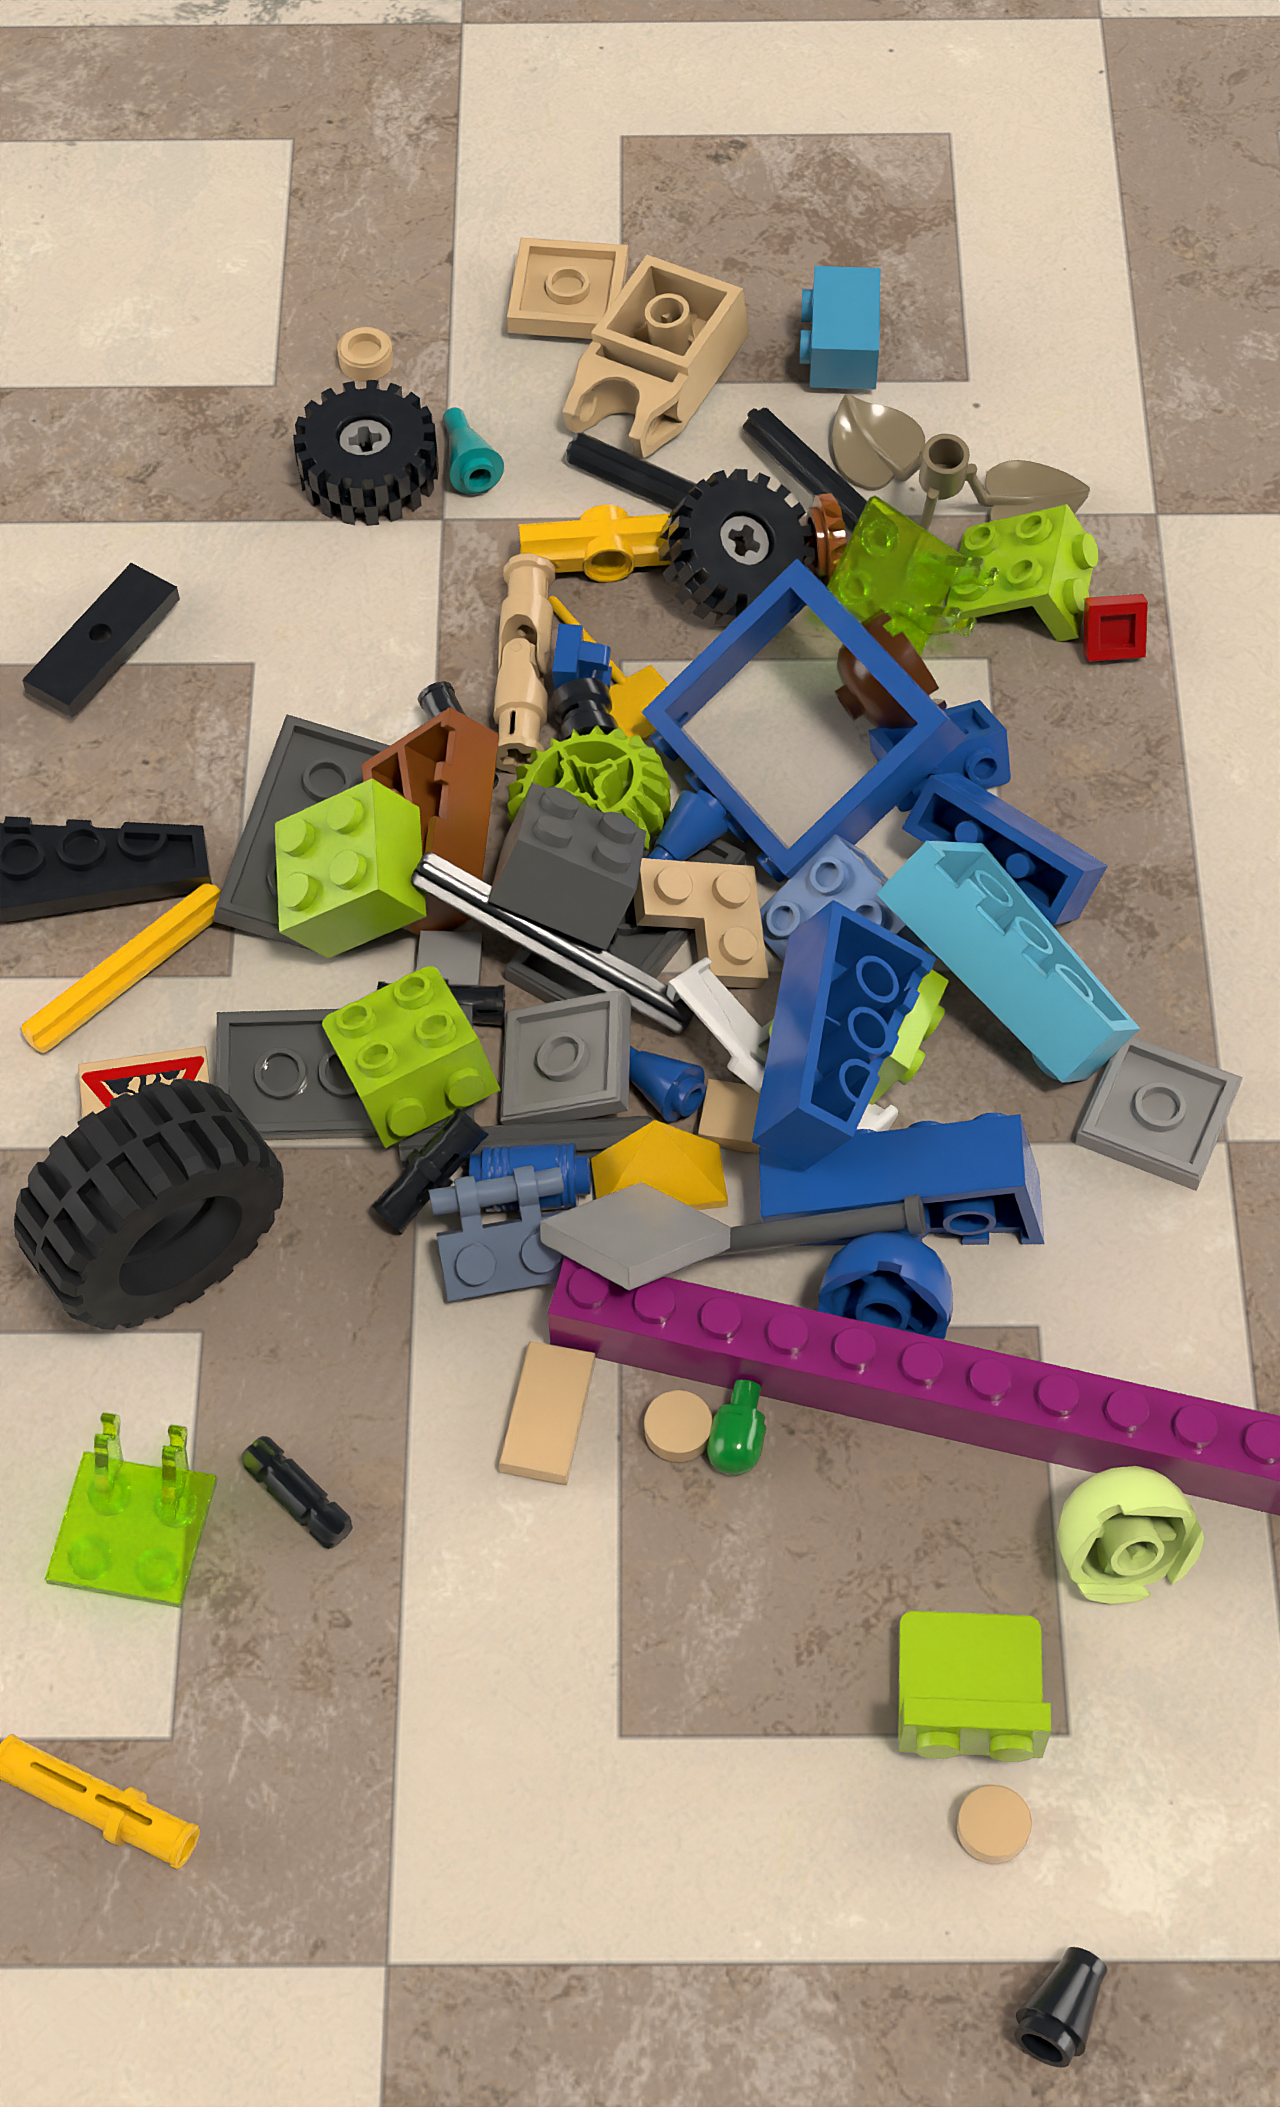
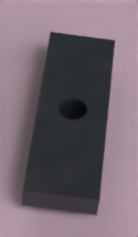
M130 563L23 678L22 681L26 693L73 718L180 600L177 586Z

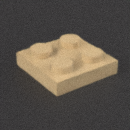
M521 237L507 313L508 333L592 339V330L625 286L628 266V245Z

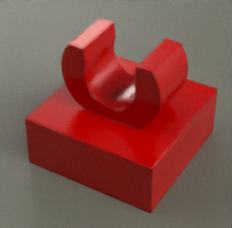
M1143 594L1084 598L1083 653L1087 661L1146 657L1148 601Z

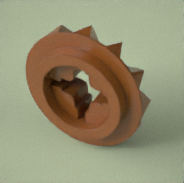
M831 493L815 495L813 507L807 509L806 525L812 524L814 537L808 542V547L816 548L815 560L811 565L814 575L817 578L821 577L823 584L827 588L841 586L848 574V542L845 535V522L842 519L841 507Z

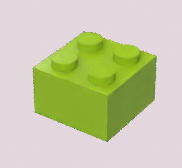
M371 778L275 823L279 933L329 959L426 917L425 892L411 883L412 874L423 856L420 809L399 794Z

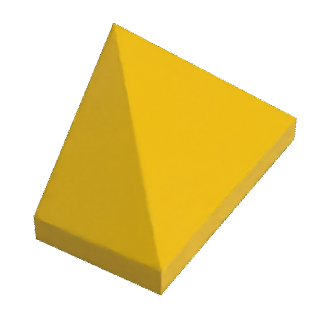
M657 1120L652 1121L591 1158L596 1199L643 1182L696 1210L728 1207L719 1144Z

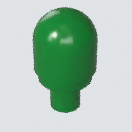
M736 1380L730 1404L721 1405L718 1413L713 1417L707 1452L713 1466L727 1475L738 1476L749 1472L756 1466L762 1453L767 1427L764 1424V1414L757 1410L761 1386L753 1381Z

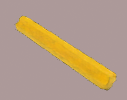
M214 884L201 885L29 1018L21 1027V1031L28 1043L36 1051L41 1053L48 1052L215 922L213 921L214 911L221 890Z

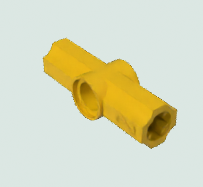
M603 504L586 510L579 520L518 524L520 554L532 553L549 559L554 565L556 573L584 571L590 579L598 582L610 583L619 581L627 577L634 567L671 564L670 561H659L658 551L666 541L659 537L662 527L670 519L668 517L670 513L629 516L621 507Z

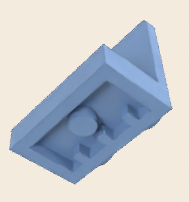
M836 834L760 909L763 938L783 962L785 960L789 935L832 900L841 903L922 950L927 946L876 894L889 880L862 849Z

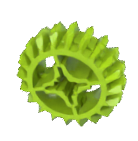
M597 725L589 735L582 736L573 728L571 738L561 742L550 737V748L546 751L531 750L530 764L517 766L516 781L508 785L509 802L507 806L509 811L507 814L511 825L533 782L544 788L557 787L564 789L574 795L580 803L603 813L616 812L628 817L638 828L646 831L643 851H649L650 836L660 834L664 819L671 813V795L669 791L671 784L660 756L656 754L654 747H647V744L643 742L640 735L628 738L620 727L606 735Z

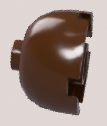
M881 609L861 622L864 628L928 695L939 689L924 661L903 631L892 637L891 633L887 632L883 627L884 624L892 620L888 613ZM842 644L838 653L837 671L843 686L835 690L834 693L850 718L855 721L863 715L876 728L905 729L917 725L918 723L853 653ZM933 699L942 710L947 708L945 700Z

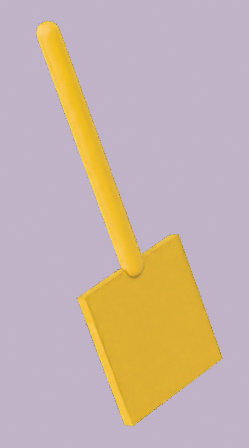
M556 596L548 597L553 611L564 624L581 625ZM583 628L584 641L596 643ZM610 659L609 666L612 667L611 678L617 683L609 689L612 700L610 715L615 718L618 728L620 727L628 738L640 735L644 742L650 738V735L656 728L641 712L669 684L651 664L626 677Z

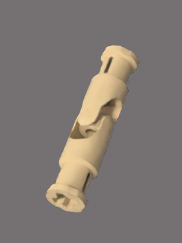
M532 553L511 557L503 569L504 581L508 584V595L501 605L499 673L495 689L493 716L495 722L499 725L496 767L512 774H516L517 766L530 764L531 750L544 751V747L540 744V728L546 723L548 709V693L544 687V675L548 673L553 624V607L548 601L550 585L555 580L556 572L554 565L549 559Z

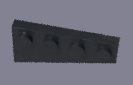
M5 816L4 823H0V923L192 893L203 884L209 883L212 885L207 842L202 825L124 822L121 828L94 827L91 820L67 819L66 826L36 825L32 823L31 817Z

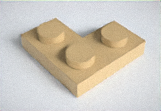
M642 858L637 890L633 896L636 924L640 926L695 929L699 961L705 957L709 958L712 961L709 970L725 987L760 989L769 979L754 866Z

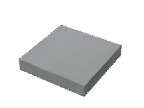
M623 989L506 1011L500 1117L503 1125L570 1121L628 1111L631 999Z
M1132 1036L1110 1058L1077 1133L1075 1144L1197 1191L1243 1077Z
M643 1182L540 1221L542 1243L629 1291L730 1248V1226Z

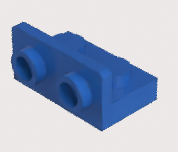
M981 700L943 710L967 738L896 805L899 811L906 812L912 810L930 775L958 772L983 789L1003 785L1010 781L1011 772L1007 729ZM915 726L905 729L878 727L868 730L871 752L880 761Z

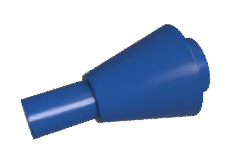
M682 790L654 844L655 849L646 859L686 860L728 832L727 824L723 819L726 816V810L716 798L706 791L699 790L695 794L688 790Z
M630 1046L629 1079L666 1121L674 1122L683 1116H690L700 1107L706 1094V1085L704 1084L705 1073L701 1066L647 1051H638Z

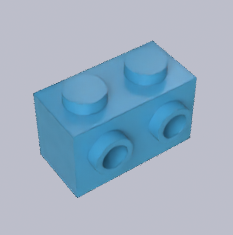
M814 266L813 289H802L801 323H811V330H801L799 364H810L809 387L876 390L880 338L881 268Z

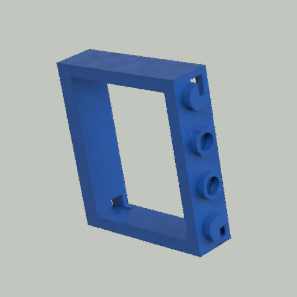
M796 559L641 712L656 728L650 735L654 744L673 762L679 757L685 761L691 768L684 776L697 792L699 790L706 791L722 803L727 809L726 816L723 818L727 827L744 843L752 838L759 845L763 852L756 859L779 883L786 877L791 879L835 834L855 845L967 738L962 730L799 559ZM808 605L918 724L789 848L685 731L683 726Z

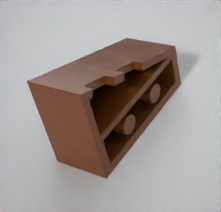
M449 707L361 764L363 782L373 778L419 807L422 855L426 852H432L482 880L499 734ZM425 892L426 917L402 928L420 936V930L452 931L472 918Z

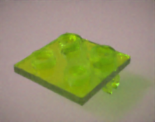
M874 495L869 498L827 588L861 622L881 609L888 613L892 620L884 624L883 627L887 632L891 633L892 637L903 631L921 656L930 636L948 633L969 636L977 623L975 618L959 619L962 609L953 606L942 607L949 588L968 584H978L985 587L993 586L999 575V570L995 567L988 570L981 569L985 561L983 558L963 556Z
M103 1412L100 1417L103 1433L95 1434V1453L83 1452L45 1580L47 1584L182 1608L218 1481L217 1477L214 1474L189 1470L186 1451L187 1427L171 1424L168 1427L170 1445L163 1446L162 1467L124 1461L119 1437L120 1416Z

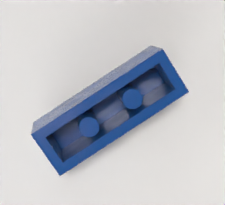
M958 772L930 775L902 827L904 831L923 843L926 840L982 843L1053 925L1080 917L1108 865Z

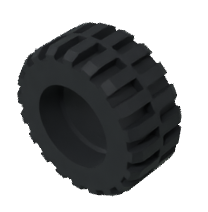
M173 1079L170 1085L158 1081L144 1085L142 1091L134 1095L124 1093L110 1100L109 1107L97 1114L92 1111L77 1122L79 1127L67 1137L61 1135L49 1147L50 1155L44 1162H37L28 1174V1187L22 1188L19 1192L14 1216V1232L20 1249L70 1318L79 1323L100 1329L115 1330L118 1325L131 1328L142 1325L147 1318L154 1317L160 1319L174 1312L176 1306L186 1301L190 1304L204 1295L203 1290L217 1280L222 1282L234 1271L233 1266L240 1259L250 1256L258 1246L257 1239L261 1234L268 1233L275 1221L274 1211L281 1208L284 1187L283 1169L271 1148L231 1096L225 1093L222 1088L210 1083L190 1079Z

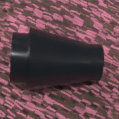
M1069 1947L1061 1962L1017 2011L1016 2020L1019 2026L1015 2031V2039L1029 2055L1047 2065L1063 2068L1070 2064L1074 2056H1080L1084 2053L1100 1986L1107 1973V1967L1099 1957L1083 1948Z

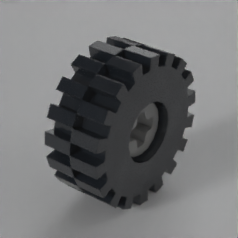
M367 380L366 388L356 389L354 381L342 383L343 392L337 395L332 388L321 393V405L311 400L304 407L306 418L298 416L295 423L296 435H293L302 491L306 490L307 500L311 505L315 507L321 503L322 514L331 519L337 512H341L343 523L355 525L357 517H366L367 526L379 525L378 516L388 514L391 522L403 518L402 508L404 506H407L412 512L422 506L421 494L430 497L434 490V479L438 480L439 475L435 423L432 422V414L427 406L421 408L420 398L413 392H410L403 398L402 386L390 383L387 390H380L379 380ZM365 443H368V446H372L373 450L362 452L360 444L365 446Z
M735 469L728 478L724 470L715 472L707 481L703 478L689 491L668 516L670 519L662 527L659 538L666 541L658 549L659 561L671 562L663 572L666 583L670 584L675 581L679 583L681 589L674 596L682 605L689 598L698 604L693 611L694 615L704 619L710 612L715 613V625L727 627L796 559H799L806 567L815 560L816 548L805 546L814 537L812 524L801 526L799 522L806 511L800 502L790 507L784 499L791 492L782 484L775 491L768 488L771 477L759 472L752 481H749L748 469ZM735 536H743L742 540L745 541V548L748 550L743 556L734 552L736 543L733 539Z

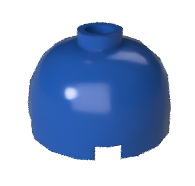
M873 1232L861 1235L834 1254L818 1292L819 1305L817 1311L943 1340L946 1337L947 1327L953 1313L951 1277L940 1257L933 1249L920 1240L894 1232Z

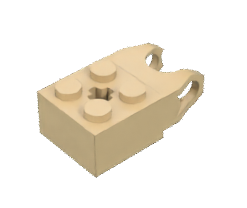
M646 255L591 332L592 342L578 361L574 385L569 392L563 409L567 430L580 433L596 426L603 418L611 414H634L636 417L629 437L634 445L633 455L641 458L653 454L662 445L680 434L749 335L743 288Z

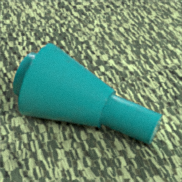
M457 407L448 409L443 414V422L450 436L449 472L452 485L455 489L465 494H476L491 489L499 482L503 475L504 461L502 457L477 432L470 428L462 409Z

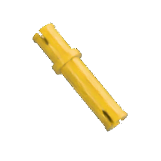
M14 1734L8 1735L0 1744V1780L103 1830V1839L118 1847L127 1842L171 1864L170 1866L177 1870L182 1868L190 1858L199 1839V1826L192 1822L188 1823L148 1803L147 1794L132 1786L123 1791L79 1769L73 1764L67 1763L20 1740V1737Z

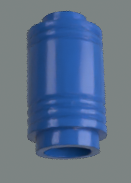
M565 1143L561 1145L503 1146L501 1148L499 1146L494 1148L483 1147L482 1154L470 1155L469 1176L474 1175L475 1182L513 1175V1168L533 1165L534 1171L560 1167L564 1193L539 1197L540 1210L561 1209L562 1207L564 1209L569 1207L575 1208L579 1206V1195L591 1194L589 1155L577 1156L575 1143H569L568 1145ZM518 1201L487 1206L485 1210L486 1212H494L495 1210L498 1212L503 1210L519 1211Z

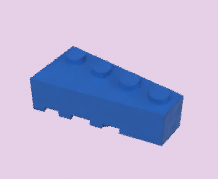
M835 900L828 903L789 935L753 1131V1143L807 1170L854 1136L880 1080L877 1073L884 1059L893 1053L899 1040V1036L896 1034L904 1016L913 1010L920 995L917 988L922 978L930 973L937 957Z
M985 1113L975 1117L973 1120L945 1124L936 1121H920L905 1129L880 1132L870 1129H856L851 1139L807 1170L761 1146L759 1147L760 1211L763 1222L904 1203L906 1195L920 1194L925 1213V1234L911 1236L908 1229L892 1232L918 1239L921 1242L929 1233H954L961 1235L962 1245H989V1233H1020L1021 1244H1045L1040 1176L1021 1114L1007 1116L1002 1113ZM856 1237L791 1246L847 1245Z

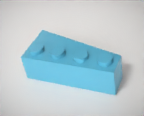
M926 840L876 893L998 1019L1032 1052V1057L1038 1067L1049 1077L1060 1080L1062 1083L1088 1080L1140 1030L1137 1024L982 843Z

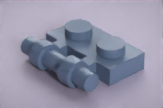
M533 1165L513 1168V1175L477 1182H475L474 1175L454 1179V1186L429 1190L433 1216L459 1212L462 1225L461 1229L436 1233L448 1301L557 1282L565 1255L541 1242L540 1221L566 1210L541 1214L539 1197L564 1193L560 1167L534 1171ZM518 1201L520 1218L482 1225L481 1207Z

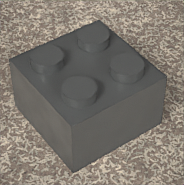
M532 782L503 842L489 902L603 950H607L637 890L646 831L638 828L631 819L620 813H603L580 803L574 795L564 789L557 787L544 788Z

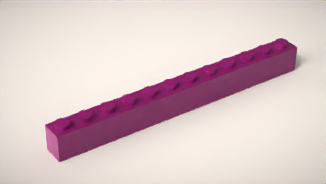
M567 1256L564 1257L548 1311L550 1345L595 1353V1358L732 1390L736 1380H749L761 1386L760 1396L1092 1473H1099L1110 1468L1129 1466L1152 1469L1168 1478L1180 1488L1183 1494L1280 1516L1279 1415L664 1276L629 1291Z

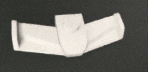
M705 957L669 981L666 995L672 1002H676L681 998L731 1054L732 1057L727 1068L760 1094L770 1043L769 1027L773 1020L761 1027L709 970L712 961ZM868 1103L857 1129H870L876 1132L888 1131L898 1116V1109L890 1105L884 1110L876 1104L871 1105Z

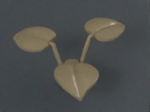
M845 394L842 398L835 416L832 435L834 459L839 471L849 482L860 488L875 491L887 486L894 476L900 481H907L920 470L919 483L921 488L927 493L915 537L903 529L896 528L897 534L891 541L892 546L887 551L879 550L873 553L863 544L858 549L855 572L859 586L873 610L879 611L882 609L889 616H906L920 612L934 604L947 590L953 572L952 555L946 547L924 541L929 531L937 501L957 495L962 490L965 481L968 482L981 506L992 507L990 521L1068 504L1075 514L1089 495L1090 487L1074 476L1044 464L1025 460L1006 461L992 467L985 477V492L976 475L977 466L975 464H968L970 457L969 448L958 436L938 434L930 438L925 444V435L922 428L907 414L891 407L865 402L849 394Z

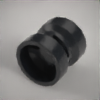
M580 678L571 680L556 689L551 697L554 717L562 725L559 730L560 742L571 738L573 728L581 736L589 735L597 725L606 735L618 728L617 721L610 715L612 700L609 688L598 679Z

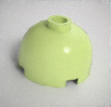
M1139 1466L1110 1468L1094 1474L1080 1484L1063 1504L1057 1531V1538L1065 1567L1072 1581L1077 1583L1081 1594L1089 1600L1111 1605L1137 1602L1150 1597L1149 1590L1142 1585L1155 1583L1166 1575L1172 1586L1182 1579L1199 1559L1205 1540L1195 1511L1180 1488L1160 1473Z

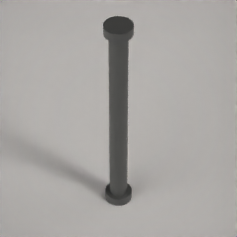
M920 1194L906 1195L904 1203L734 1226L730 1228V1248L714 1256L856 1237L873 1232H892L908 1229L911 1236L925 1234L924 1207Z

